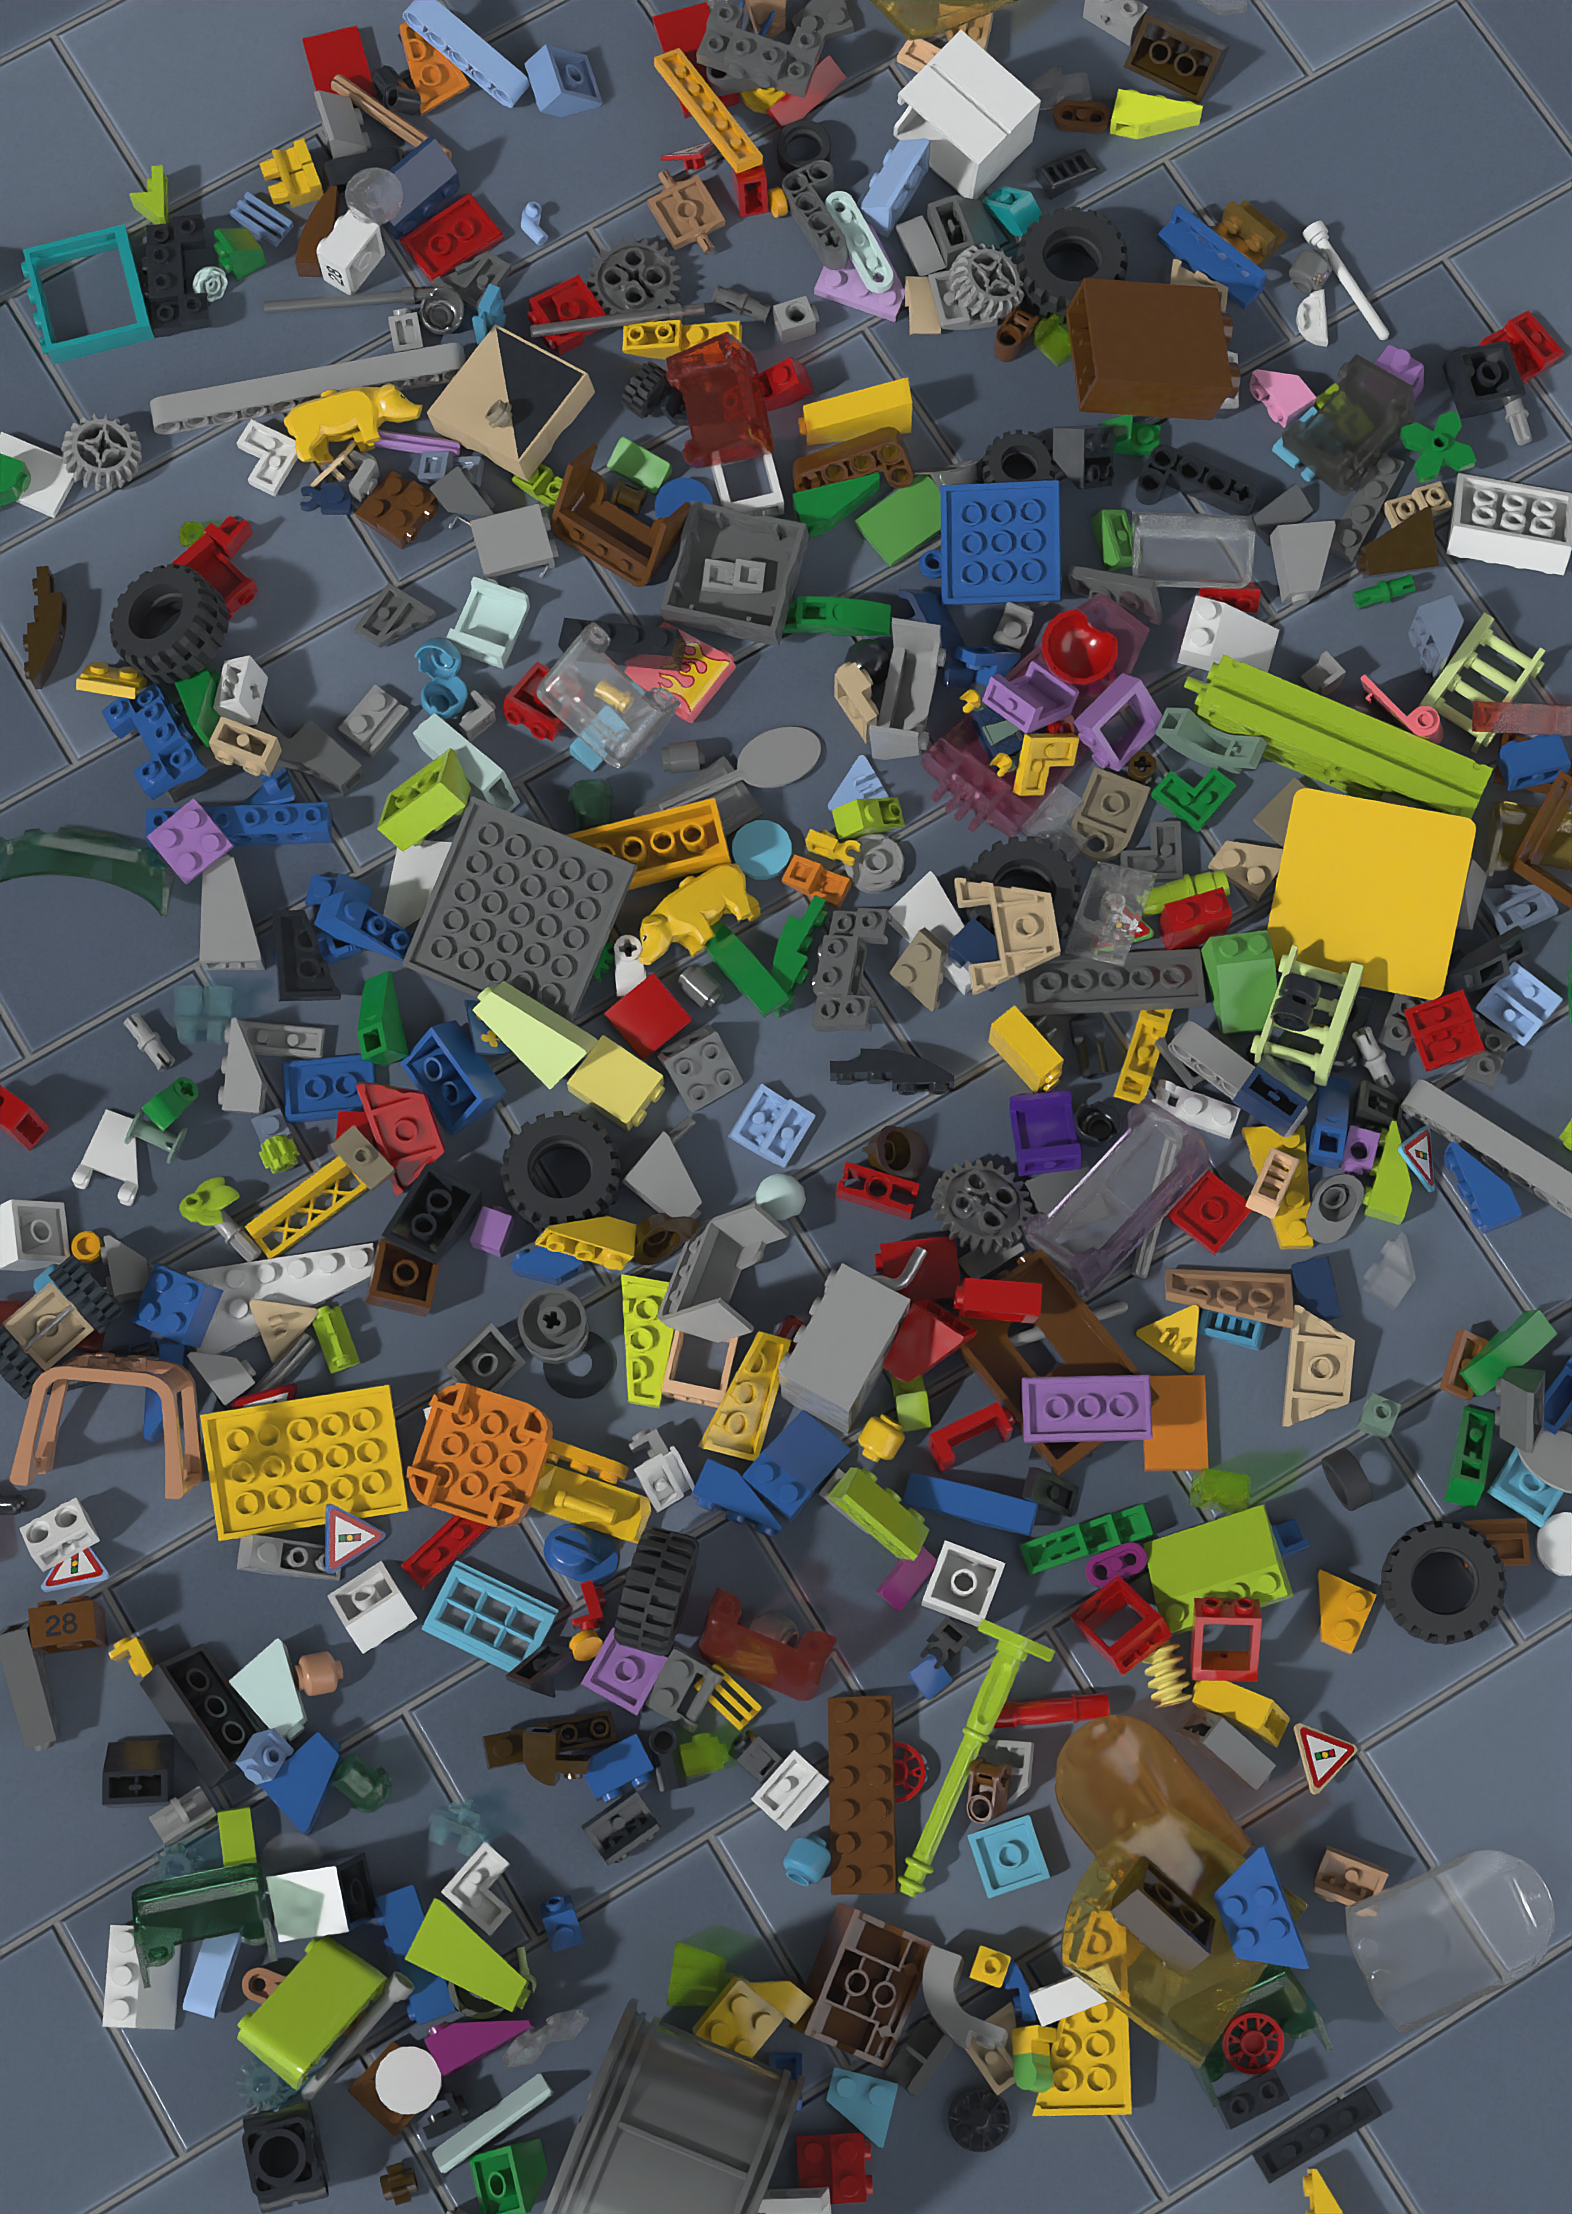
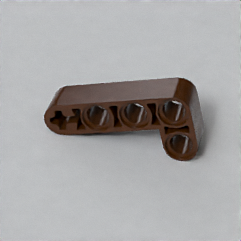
M889 426L800 457L792 466L794 487L797 492L858 478L883 469L888 483L894 488H905L913 481L911 458L903 438L896 428ZM890 444L893 445L892 447H884V446L890 445Z

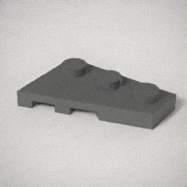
M1071 565L1067 576L1072 593L1103 605H1109L1111 602L1125 608L1124 613L1135 616L1139 612L1151 617V623L1161 625L1164 615L1155 580L1144 576L1136 577L1115 571L1107 572L1091 567Z

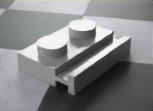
M374 685L339 726L338 732L373 758L410 714L409 708L404 707L391 695L377 685Z

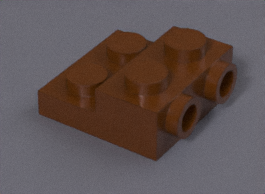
M391 469L358 508L355 515L357 519L403 550L408 543L411 544L417 539L420 528L424 523L431 521L435 517L439 505L434 494L414 480L410 483Z

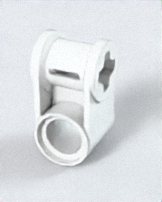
M632 935L621 936L617 939L614 946L617 996H625L646 979L645 966L637 960L641 955L642 946L640 941ZM627 947L631 948L632 956L626 957L624 952Z

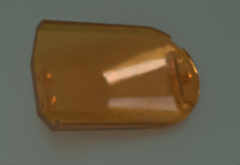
M1119 1715L1095 1719L1076 1730L1061 1749L1056 1763V1784L1054 1785L1059 1807L1068 1823L1118 1887L1139 1858L1145 1854L1194 1899L1235 1865L1255 1845L1171 1741L1156 1727L1141 1719Z

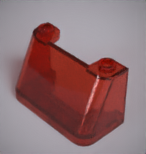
M724 332L666 358L668 370H666L667 380L672 387L675 386L683 393L692 439L685 442V448L682 450L683 457L688 465L699 469L763 457L774 452V441L757 364L747 346L729 332Z
M717 1587L709 1606L698 1646L703 1660L712 1665L716 1664L726 1671L797 1701L805 1702L814 1698L819 1691L837 1648V1638L822 1631H809L802 1637L798 1648L795 1649L745 1628L739 1622L742 1607L738 1597Z

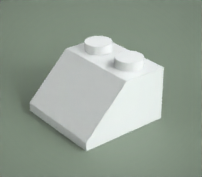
M11 1199L0 1205V1270L28 1271L46 1268L52 1264L60 1265L70 1256L64 1203Z
M382 1561L327 1596L346 1630L363 1654L371 1648L379 1646L382 1641L397 1631L405 1629L411 1622L417 1619Z

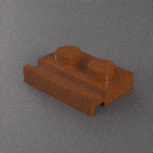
M1527 1518L1461 1522L1470 1525L1473 1530L1480 1531L1487 1537V1541L1498 1550V1556L1501 1562H1504V1566H1526L1531 1564ZM1464 1561L1465 1568H1469V1566Z

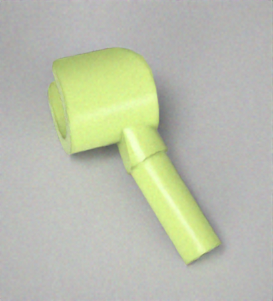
M525 1947L517 1948L519 1972L526 1980L532 1982L534 1993L537 1982L530 1975Z

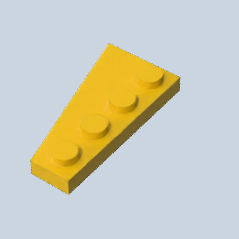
M1299 1125L1290 1137H1282L1268 1126L1243 1127L1241 1131L1244 1140L1247 1142L1250 1158L1257 1176L1261 1172L1271 1147L1300 1159L1275 1217L1270 1219L1280 1249L1312 1248L1313 1238L1306 1228V1217L1310 1207L1305 1125ZM1275 1162L1271 1163V1165L1279 1169H1282L1286 1172L1289 1171V1168L1281 1166ZM1269 1173L1266 1174L1274 1179L1284 1182V1180L1278 1177H1275ZM1263 1184L1261 1185L1262 1187H1264V1188H1266V1189H1268V1190H1271V1191H1273V1192H1275V1193H1277V1194L1279 1193L1278 1191H1276V1190H1274V1189H1272V1188H1270V1187H1267V1186H1265V1185H1263Z
M758 1331L698 1447L755 1461L758 1458L780 1383V1376H778L780 1370L778 1367L782 1358L789 1350L791 1340Z

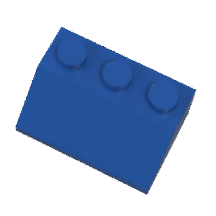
M456 1020L431 1027L408 1053L409 1056L405 1057L400 1063L416 1087L421 1091H426L431 1108L451 1136L491 1111L507 1093V1090L481 1054H475L473 1043Z

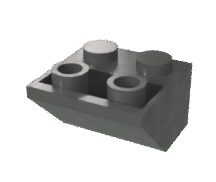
M953 195L928 203L927 223L941 253L946 270L951 269L957 256L972 245L977 247L983 243L987 248L993 244L996 251L1001 250L982 201Z

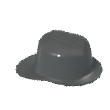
M983 457L969 459L953 465L919 469L914 471L913 474H930L939 491L940 485L979 484L977 463L983 460Z
M1335 1174L1321 1179L1315 1185L1312 1193V1203L1306 1217V1228L1310 1236L1317 1242L1325 1244L1336 1242L1346 1234L1364 1198V1187L1359 1179L1350 1174Z

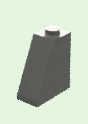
M1194 1707L1176 1731L1179 1736L1240 1784L1255 1791L1268 1782L1271 1771L1276 1766L1223 1717Z

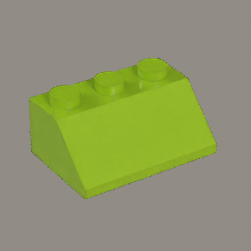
M452 748L442 753L387 796L377 829L402 852L412 845L418 846L432 830H440L454 814L458 816L466 810L471 787Z
M851 1467L827 1497L897 1558L914 1561L929 1532V1529L923 1524L925 1519L914 1509L910 1508L907 1511L900 1505L899 1502L902 1499L889 1488L883 1490L875 1482L878 1478L867 1468L863 1467L860 1470L859 1468Z

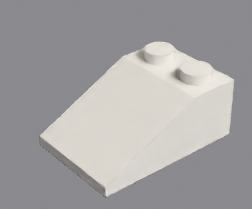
M1196 596L1177 663L1210 671L1213 662L1219 664L1223 654L1234 658L1236 662H1244L1268 673L1279 630L1226 603Z

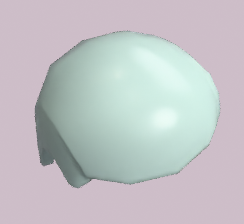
M774 1174L765 1178L760 1183L756 1192L757 1204L776 1221H784L794 1215H799L806 1201L803 1186L797 1179L785 1174Z

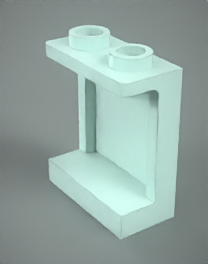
M473 577L469 597L455 629L450 628L446 640L453 642L460 654L504 669L530 609L529 598L519 588L500 586L496 581L487 577H482V579Z

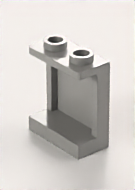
M539 504L470 521L484 577L493 579L498 583L497 576L543 564H548L549 569L555 568L554 558L559 557L555 540L548 539L546 531L551 530L550 521L547 513H541Z

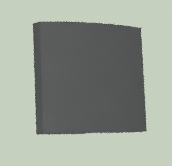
M1086 1160L1081 1161L1080 1170L1045 1173L1024 1183L1047 1239L1072 1233L1080 1227L1104 1221L1109 1217Z

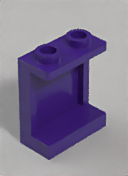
M1055 1089L1047 1093L1038 1094L1020 1093L1009 1098V1117L1019 1176L1081 1169L1080 1143H1077L1076 1131L1074 1130L1070 1090L1061 1091Z

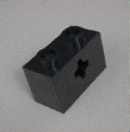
M1270 2069L1212 2098L1227 2130H1231L1290 2100L1275 2069Z

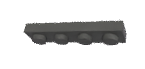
M1380 450L1377 451L1333 534L1329 549L1330 553L1353 563L1405 462Z

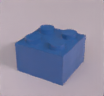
M155 1263L131 1322L180 1344L200 1348L224 1290L174 1268Z

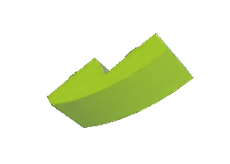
M540 464L528 481L516 475L512 478L513 483L520 489L554 510L563 479L555 476L551 468Z
M250 1806L218 1810L217 1815L226 1881L258 1876Z

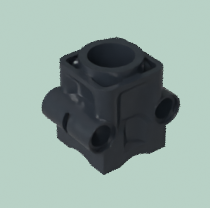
M309 2099L281 2106L278 2112H274V2109H269L243 2116L244 2133L242 2144L251 2189L258 2198L262 2214L292 2207L294 2201H297L300 2205L329 2197L328 2182H330L327 2163L323 2152L317 2115L313 2114ZM283 2137L292 2140L299 2152L297 2166L287 2176L278 2174L270 2162V2152L273 2145Z

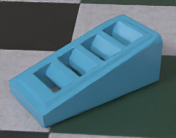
M1202 1308L1198 1322V1334L1260 1351L1267 1323ZM1216 1313L1218 1316L1215 1327L1210 1329L1209 1325L1212 1314ZM1225 1316L1229 1317L1227 1331L1222 1332ZM1238 1320L1243 1321L1239 1336L1234 1335ZM1250 1324L1255 1325L1252 1339L1247 1338Z

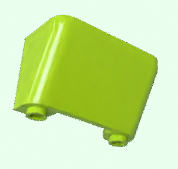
M328 1935L322 1938L319 1936L314 1937L304 1950L307 1955L255 2013L251 2010L247 2012L237 2025L241 2029L237 2039L296 2091L308 2079L307 2074L314 2066L316 2067L319 2064L321 2057L362 2010L365 2011L368 2008L369 2000L375 2002L380 1997L388 1980L378 1969Z

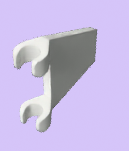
M107 1109L105 1110L83 1160L73 1174L72 1181L75 1187L86 1189L92 1171L95 1170L125 1181L118 1192V1199H120V1203L123 1205L131 1206L138 1190L136 1136L128 1145L124 1142L134 1119Z

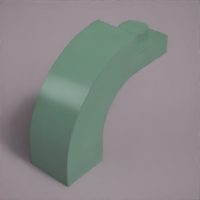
M1167 707L1155 731L1157 736L1182 755L1205 766L1235 774H1240L1242 768L1256 769L1267 745V742L1262 737L1240 736L1221 732L1204 723L1189 708Z

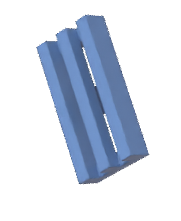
M249 192L245 193L243 201L239 200L237 208H233L230 211L231 218L275 247L280 244L294 227L290 219ZM249 205H252L253 207H255L256 209H258L259 211H261L262 213H264L265 215H267L268 217L282 225L284 228L280 227L279 225H277L276 223H274L273 221H271L270 219H268L267 217H265ZM245 211L247 214H249L250 216L258 220L260 223L276 232L278 235L274 236L273 234H271L270 232H268L267 230H265L264 228H262L261 226H259L258 224L244 216L242 213Z

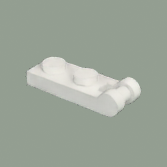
M1161 1079L1158 1081L1156 1087L1158 1093L1156 1099L1151 1100L1150 1111L1227 1139L1231 1138L1241 1108L1176 1086L1167 1080ZM1169 1096L1178 1099L1176 1107L1167 1104Z

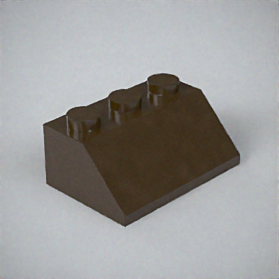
M1154 8L1145 14L1124 67L1184 97L1201 103L1220 71L1230 44Z
M1144 1854L1139 1858L1114 1893L1110 1913L1119 1925L1126 1926L1136 1935L1142 1946L1150 1948L1160 1957L1162 1963L1169 1970H1174L1183 1978L1210 1956L1216 1919Z

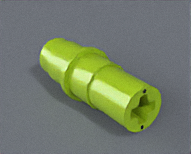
M1222 869L1193 876L1184 874V878L1165 882L1164 885L1134 893L1140 917L1145 918L1162 913L1164 904L1223 887L1227 897L1230 896V889L1226 873Z

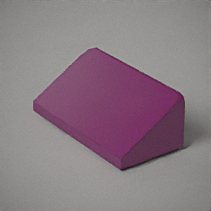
M922 1546L914 1561L900 1559L875 1590V1593L896 1611L900 1612L933 1571L937 1560Z

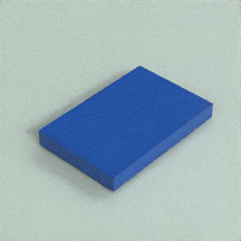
M362 1054L282 1062L286 1123L293 1124L338 1119V1111L365 1112L356 1084L361 1081L377 1083L375 1063L364 1061Z

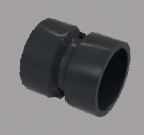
M1287 974L1284 976L1278 994L1280 997L1276 999L1270 1018L1272 1021L1288 1030L1298 1032L1308 1030L1314 1015L1313 1008L1317 1006L1322 992L1321 985L1315 980L1299 974Z

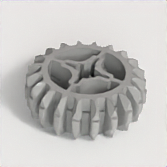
M983 243L977 247L972 245L961 252L953 262L948 278L952 282L950 290L957 292L954 300H961L963 302L962 309L968 307L971 310V316L978 313L981 320L989 317L993 322L998 318H1005L1011 313L1012 307L1016 308L1022 302L1025 295L1023 293L1024 283L1020 281L1017 271L1018 265L1012 263L1013 256L1006 257L1003 249L996 251L993 244L986 248Z
M94 413L91 416V421L82 417L80 425L73 423L71 432L66 431L64 435L65 441H63L61 451H63L62 462L66 464L68 474L74 473L73 479L75 482L83 479L85 489L90 484L95 485L97 492L101 486H106V489L110 492L112 484L117 485L121 489L124 480L130 482L133 479V473L137 474L139 471V464L142 461L141 443L137 441L136 431L130 432L128 423L120 426V419L118 417L110 421L107 413L103 416V419H98ZM104 445V453L102 455V460H100L99 452H101V446Z

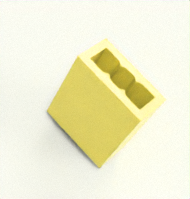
M602 1035L599 1043L590 1051L567 1082L570 1093L627 1132L631 1130L633 1125L638 1127L647 1115L645 1109L651 1101L656 1103L665 1090L662 1074L604 1035Z

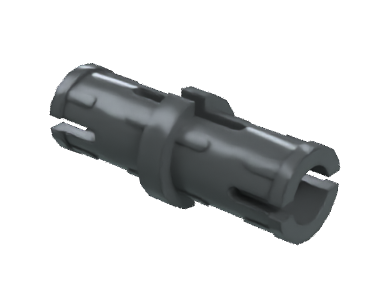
M720 284L716 287L712 297L713 303L728 307L739 316L744 314L765 324L772 310L771 305L750 298L749 294L745 292L740 294Z

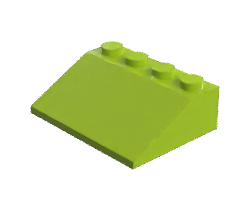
M1264 1504L1143 1544L1147 1555V1564L1158 1612L1163 1617L1172 1636L1192 1630L1194 1598L1238 1599L1246 1597L1259 1599L1261 1608L1294 1597Z

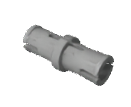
M139 1012L131 1015L137 1023V1027L127 1018L123 1023L124 1026L127 1027L138 1041V1048L148 1054L158 1071L161 1072L168 1069L161 1058L172 1066L175 1058L160 1042V1035L150 1029Z
M1370 1027L1359 1029L1361 1035L1358 1032H1354L1352 1035L1363 1056L1361 1062L1364 1067H1368L1375 1085L1383 1089L1388 1088L1389 1086L1386 1081L1392 1085L1395 1079L1385 1061L1386 1054L1384 1050L1379 1048Z

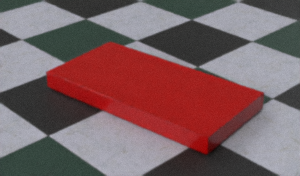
M707 2L652 16L653 25L663 54L680 48L707 83V66L697 63L696 55L707 30L706 23L710 16ZM737 93L717 96L725 107L739 104ZM678 98L684 119L692 117V114Z

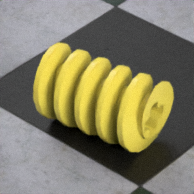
M1169 1639L1142 1660L1143 1663L1152 1664L1144 1672L1147 1676L1155 1677L1147 1684L1148 1688L1158 1689L1157 1692L1151 1695L1152 1701L1161 1702L1155 1708L1180 1704L1192 1698V1694L1182 1693V1689L1190 1685L1189 1681H1182L1178 1678L1186 1672V1669L1177 1668L1175 1665L1183 1660V1656L1173 1655L1172 1653L1180 1647V1643L1170 1642Z

